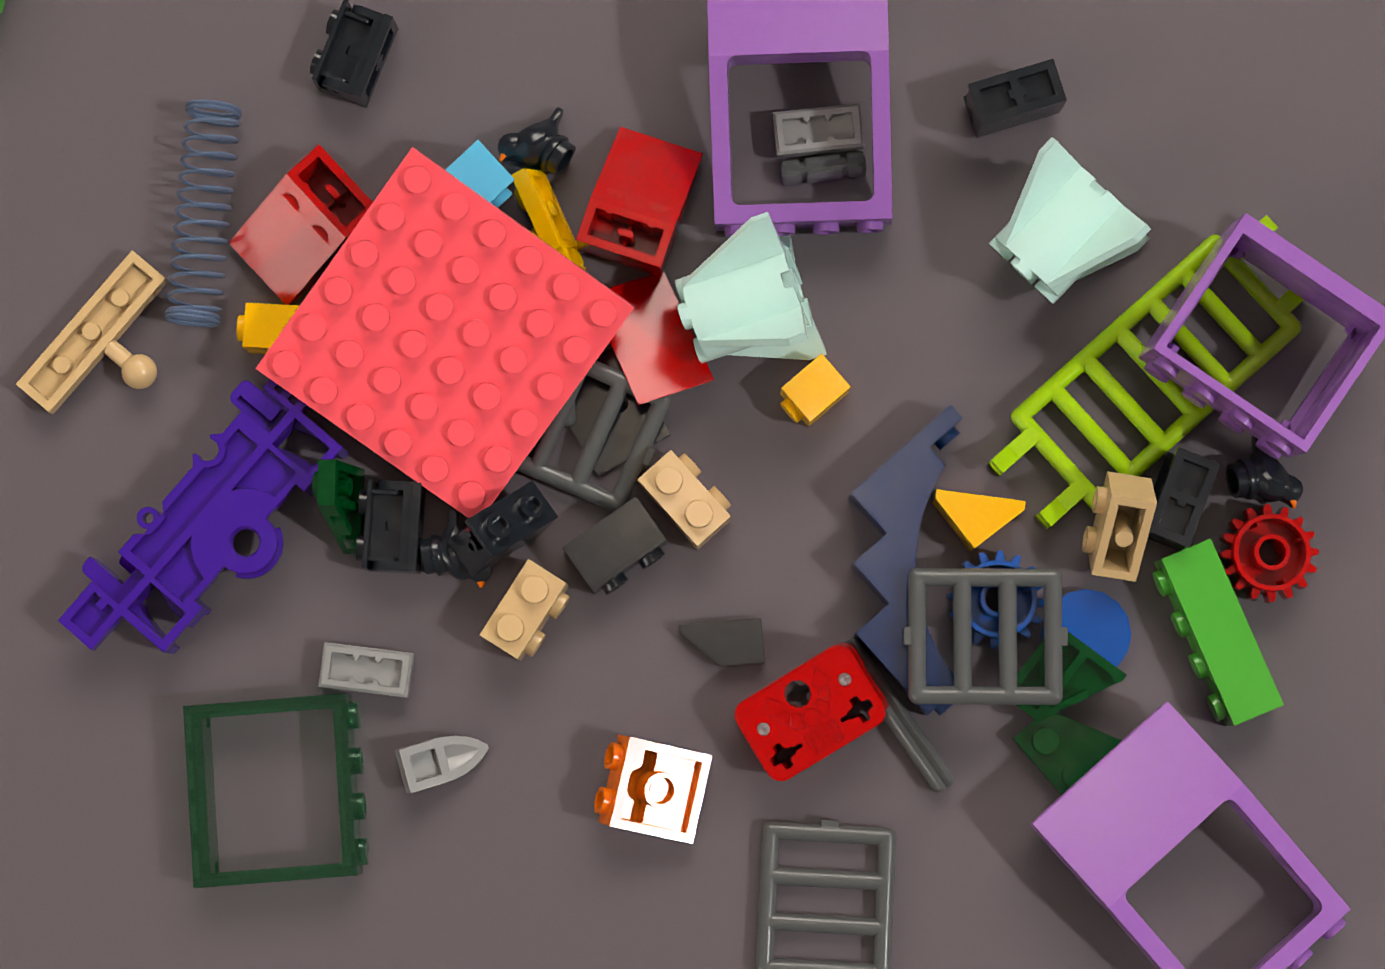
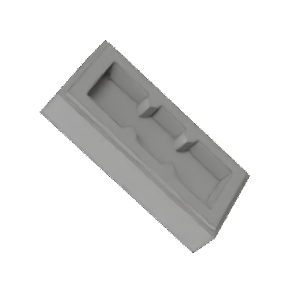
M860 103L772 112L777 159L864 150Z
M324 642L318 687L409 698L415 653Z

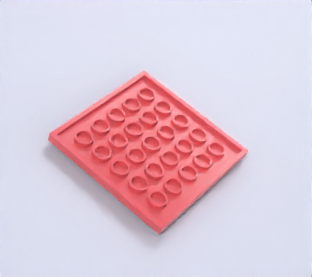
M412 147L255 369L417 483H421L423 487L467 518H470L493 504L635 307L415 147Z

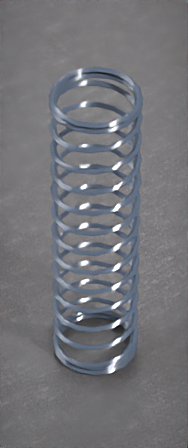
M197 99L188 101L185 104L186 113L194 119L188 120L183 125L186 132L192 136L183 139L181 142L183 147L190 151V153L183 155L179 159L182 165L189 170L183 171L178 175L179 180L187 185V187L179 189L176 195L186 204L179 205L174 211L185 221L178 222L172 227L177 234L184 238L174 240L171 246L183 255L175 256L169 261L174 268L182 272L173 273L167 278L171 284L182 289L169 291L165 295L169 301L180 306L170 307L165 310L164 318L169 322L181 325L215 327L221 324L220 320L222 318L218 314L211 312L223 311L220 307L193 305L170 297V295L187 292L223 295L224 292L217 289L186 286L177 283L172 278L198 275L222 279L226 275L219 272L191 270L175 264L174 261L185 258H199L224 262L228 259L221 255L192 253L180 249L175 244L186 241H200L226 245L229 241L217 237L193 236L178 230L177 227L187 224H200L228 228L231 225L228 222L219 220L194 219L183 215L179 210L188 207H201L218 211H230L233 208L230 205L221 203L195 202L181 196V193L189 190H202L217 194H232L234 190L223 186L196 185L184 180L182 176L191 173H202L232 178L236 174L233 171L224 169L197 168L184 162V159L192 156H203L217 160L234 161L238 157L226 152L198 151L187 146L186 142L194 139H203L216 143L236 144L239 140L236 137L227 135L199 134L193 132L187 126L191 123L204 122L222 127H239L241 124L237 120L242 117V110L234 104L223 101ZM196 108L218 109L231 113L209 112Z

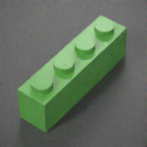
M1211 538L1155 561L1154 565L1157 571L1152 573L1155 585L1161 596L1165 597L1168 595L1175 612L1170 614L1171 621L1179 637H1186L1193 652L1188 655L1190 665L1199 680L1204 678L1211 693L1206 699L1216 721L1223 720L1225 726H1236L1283 706L1284 703Z

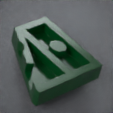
M336 459L318 460V471L314 473L312 479V490L314 497L317 498V506L343 553L355 554L357 535L363 534L364 516H359L358 502L360 490H364L365 469Z
M1068 632V646H1062V701L1057 705L1016 706L1040 722L1071 705L1089 698L1097 692L1123 681L1127 675ZM1044 639L1017 673V687H1044Z
M1058 713L1040 722L1033 719L1012 737V740L1060 795L1064 794L1122 741Z

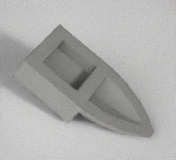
M453 735L432 738L395 749L394 751L406 793H414L453 781L465 775L482 760L489 747L488 744L478 739Z

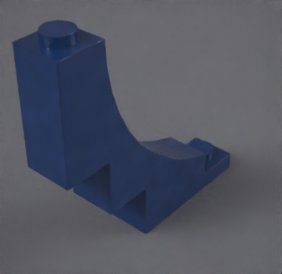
M952 405L947 407L849 495V499L883 535L851 567L886 605L853 636L858 638L862 646L907 696L908 645H903V627H908V574L912 569L916 568L919 529L925 506L937 479L945 467V464L933 452L931 447L935 445L941 451L960 434L955 426L963 417ZM926 625V686H954V674L939 653ZM953 704L915 705L924 715H929L934 710L940 716Z

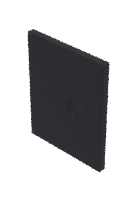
M613 348L603 352L597 359V361L623 372ZM587 375L575 399L576 422L570 426L582 449L610 388L609 385ZM626 394L595 464L594 470L598 477L627 460L650 408V403L646 402L638 405L634 396ZM662 422L653 445L671 435L664 422Z

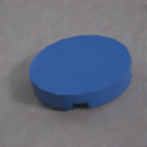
M1090 589L1073 591L1062 596V627H1068V632L1116 667L1119 666L1129 650L1132 634L1128 616L1120 604L1104 592ZM1044 617L1040 632L1041 641L1044 639Z

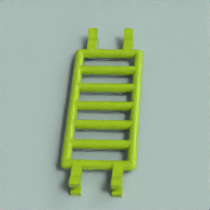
M1267 215L1259 221L1272 231L1278 228ZM1214 234L1205 239L1011 413L1012 422L1022 433L987 464L998 476H1001L1034 446L1064 478L1069 486L1035 516L1046 529L1055 524L1081 499L1092 509L1093 495L1096 489L1032 418L1051 400L1118 473L1141 476L1214 411L1207 404L1204 408H1200L1181 395L1184 389L1169 379L1167 383H1164L1146 372L1144 367L1147 363L1138 358L1145 346L1130 330L1149 313L1159 324L1162 323L1170 311L1163 301L1181 284L1186 288L1195 272L1220 238L1219 235ZM1229 257L1223 266L1280 328L1261 344L1208 287L1199 300L1200 305L1246 353L1247 357L1228 373L1184 324L1173 339L1203 372L1235 392L1301 332L1302 325L1291 311L1304 299L1291 290H1287L1278 299L1243 261V258L1238 260L1237 258ZM1116 342L1182 413L1165 431H1162L1098 361V358ZM1084 371L1150 442L1131 461L1065 389Z

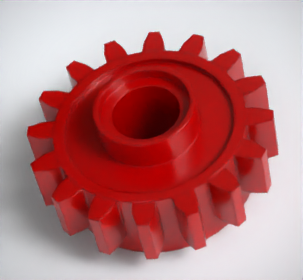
M1265 504L1260 507L1259 516H1257L1252 508L1242 511L1245 522L1237 518H1233L1228 522L1234 533L1220 535L1219 540L1228 545L1227 550L1219 552L1218 556L1221 560L1228 561L1229 566L1224 568L1227 576L1233 574L1236 578L1232 584L1234 591L1247 587L1248 600H1255L1261 592L1263 593L1265 603L1275 602L1276 591L1285 600L1293 597L1291 586L1299 590L1307 587L1308 584L1303 576L1316 573L1317 568L1310 564L1312 556L1319 554V549L1311 548L1309 540L1315 536L1314 531L1305 532L1301 525L1304 522V518L1302 516L1292 520L1288 517L1289 508L1282 507L1276 514H1273L1270 504ZM1263 542L1270 543L1276 549L1277 559L1273 565L1264 563L1260 558L1259 548Z

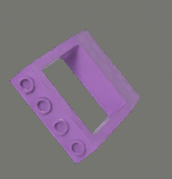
M707 0L714 221L716 231H724L725 237H731L751 217L765 212H769L778 236L794 235L795 228H813V234L830 235L839 233V227L857 226L858 233L883 232V225H892L888 0ZM867 62L870 66L873 197L867 201L756 205H738L734 203L729 101L730 69L736 65Z
M1168 701L1158 707L1029 824L1157 969H1185V967L1128 903L1126 892L1223 802H1227L1313 903V911L1250 969H1286L1288 967L1298 969L1312 956L1313 952L1309 947L1321 936L1328 940L1338 933L1346 924L1342 917L1351 910L1246 785Z

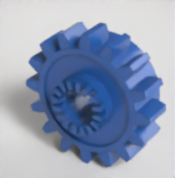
M1002 550L996 551L992 561H989L984 552L977 555V567L968 561L961 565L962 568L1022 569L1019 566L1021 556L1016 555L1010 561H1004ZM1031 566V567H1028V568H1026V569H1035V568H1034L1033 566ZM971 586V629L974 632L972 644H978L985 637L988 638L989 649H996L999 643V612L989 609L985 602V595L989 588L998 589V587ZM1017 587V634L1024 639L1031 636L1027 628L1028 623L1038 625L1042 621L1035 614L1036 608L1044 607V600L1037 598V591L1043 587ZM953 592L946 594V599L953 601ZM953 610L948 613L949 618H953Z

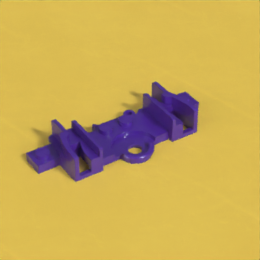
M271 379L263 386V391L259 390L250 381H242L230 396L231 402L241 412L223 433L211 434L209 436L218 445L219 451L217 456L213 460L204 461L198 454H193V467L162 501L163 513L161 514L160 511L152 507H144L137 513V523L147 531L144 534H133L118 551L121 555L119 564L131 576L124 582L99 559L90 556L84 562L82 571L92 582L57 621L90 650L95 651L125 618L162 652L174 654L180 648L175 641L187 627L194 628L204 615H208L212 611L200 598L217 580V576L225 567L236 572L235 577L240 579L258 578L272 570L282 555L283 535L280 527L275 528L268 518L276 509L280 508L297 487H300L304 492L312 496V479L314 473L318 471V462L315 466H312L299 456L278 447L293 430H297L315 438L330 448L320 460L335 459L338 455L345 459L349 454L346 449L304 414L309 408L308 405ZM149 514L153 515L151 523L146 522V517ZM245 529L254 531L259 538L258 549L249 556L238 554L233 546L235 535ZM155 588H158L165 602L180 618L167 635L153 620L143 603Z

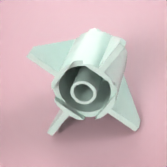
M1053 137L1039 150L1010 221L989 242L1005 260L1009 261L1012 256L1015 257L1010 263L1031 285L1039 279V282L1034 287L1052 304L1075 281L1137 252L1150 239L1146 234L1151 230L1145 222L1122 205L1108 190L1102 188L1095 181L1096 179L1081 167Z
M769 212L751 217L694 272L675 280L677 292L682 301L681 304H678V312L686 330L693 328L697 338L693 339V343L701 363L726 355L812 360L821 353L827 355L823 341L812 318L808 299L803 297L800 286L803 283L795 264L792 239L790 236H778Z

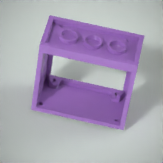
M1245 213L1227 226L1138 358L1147 363L1144 369L1154 378L1164 383H1167L1170 379L1184 388L1181 395L1200 408H1204L1207 404L1219 412L1221 415L1218 420L1226 427L1240 434L1245 430L1259 439L1256 446L1260 450L1276 459H1279L1281 455L1287 458L1307 453L1385 338V307ZM1229 257H1234L1238 260L1241 258L1245 259L1345 327L1344 332L1347 333V337L1289 422L1283 419L1281 424L1178 355L1179 347L1171 343Z

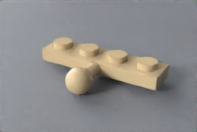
M132 250L16 385L45 410L54 414L104 355L108 356L122 368V378L128 386L134 389H144L152 385L157 377L155 362L144 354L133 355L117 340L169 281Z

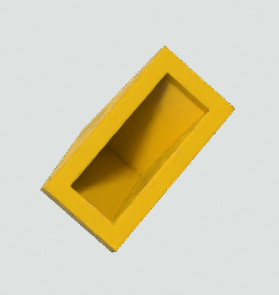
M936 489L932 495V504L970 552L1023 512L1026 501L939 489Z

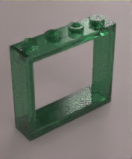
M344 693L183 706L193 888L345 877L363 874V865H369V843L367 837L361 838L360 820L366 819L367 805L365 793H358L357 775L364 772V759L362 748L355 747L354 729H360L361 716H359L358 702L352 703V694ZM333 709L342 862L220 872L211 718Z

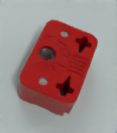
M840 642L743 700L737 705L734 718L767 774L776 781H786L878 726L887 717L886 709L889 707V704L883 692L866 669L857 650L848 643ZM796 680L800 686L804 684L809 686L810 692L806 695L808 703H804L802 699L794 700L791 697L790 693L794 690L793 681ZM857 696L860 701L869 699L872 702L873 706L868 710L870 718H867L863 713L857 716L852 715L849 718L845 717L857 704L854 697ZM779 743L784 748L802 744L791 757L792 765L787 759L781 762L778 760L776 754L781 750Z

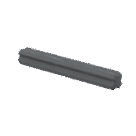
M851 637L844 643L852 645L857 650L874 682L886 697L889 707L886 709L887 717L884 720L933 791L938 793L945 790L955 781L948 767L858 638Z

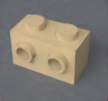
M670 450L637 479L638 484L690 543L699 550L731 521V516L726 511L731 507V504L715 486L707 490L696 478L702 472L685 453L677 457Z
M1107 471L1103 487H1096L1092 501V513H1096L1093 527L1086 526L1082 540V552L1088 553L1092 575L1136 582L1157 505L1151 478Z
M528 559L480 633V636L522 661L526 654L533 657L546 634L541 632L550 616L557 619L568 603L570 596L565 594L569 585Z

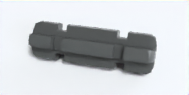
M861 151L846 153L845 157H840V154L805 158V161L799 163L798 159L783 161L780 166L781 180L785 186L801 185L803 180H807V184L840 180L843 175H848V178L863 177L867 170L865 155Z

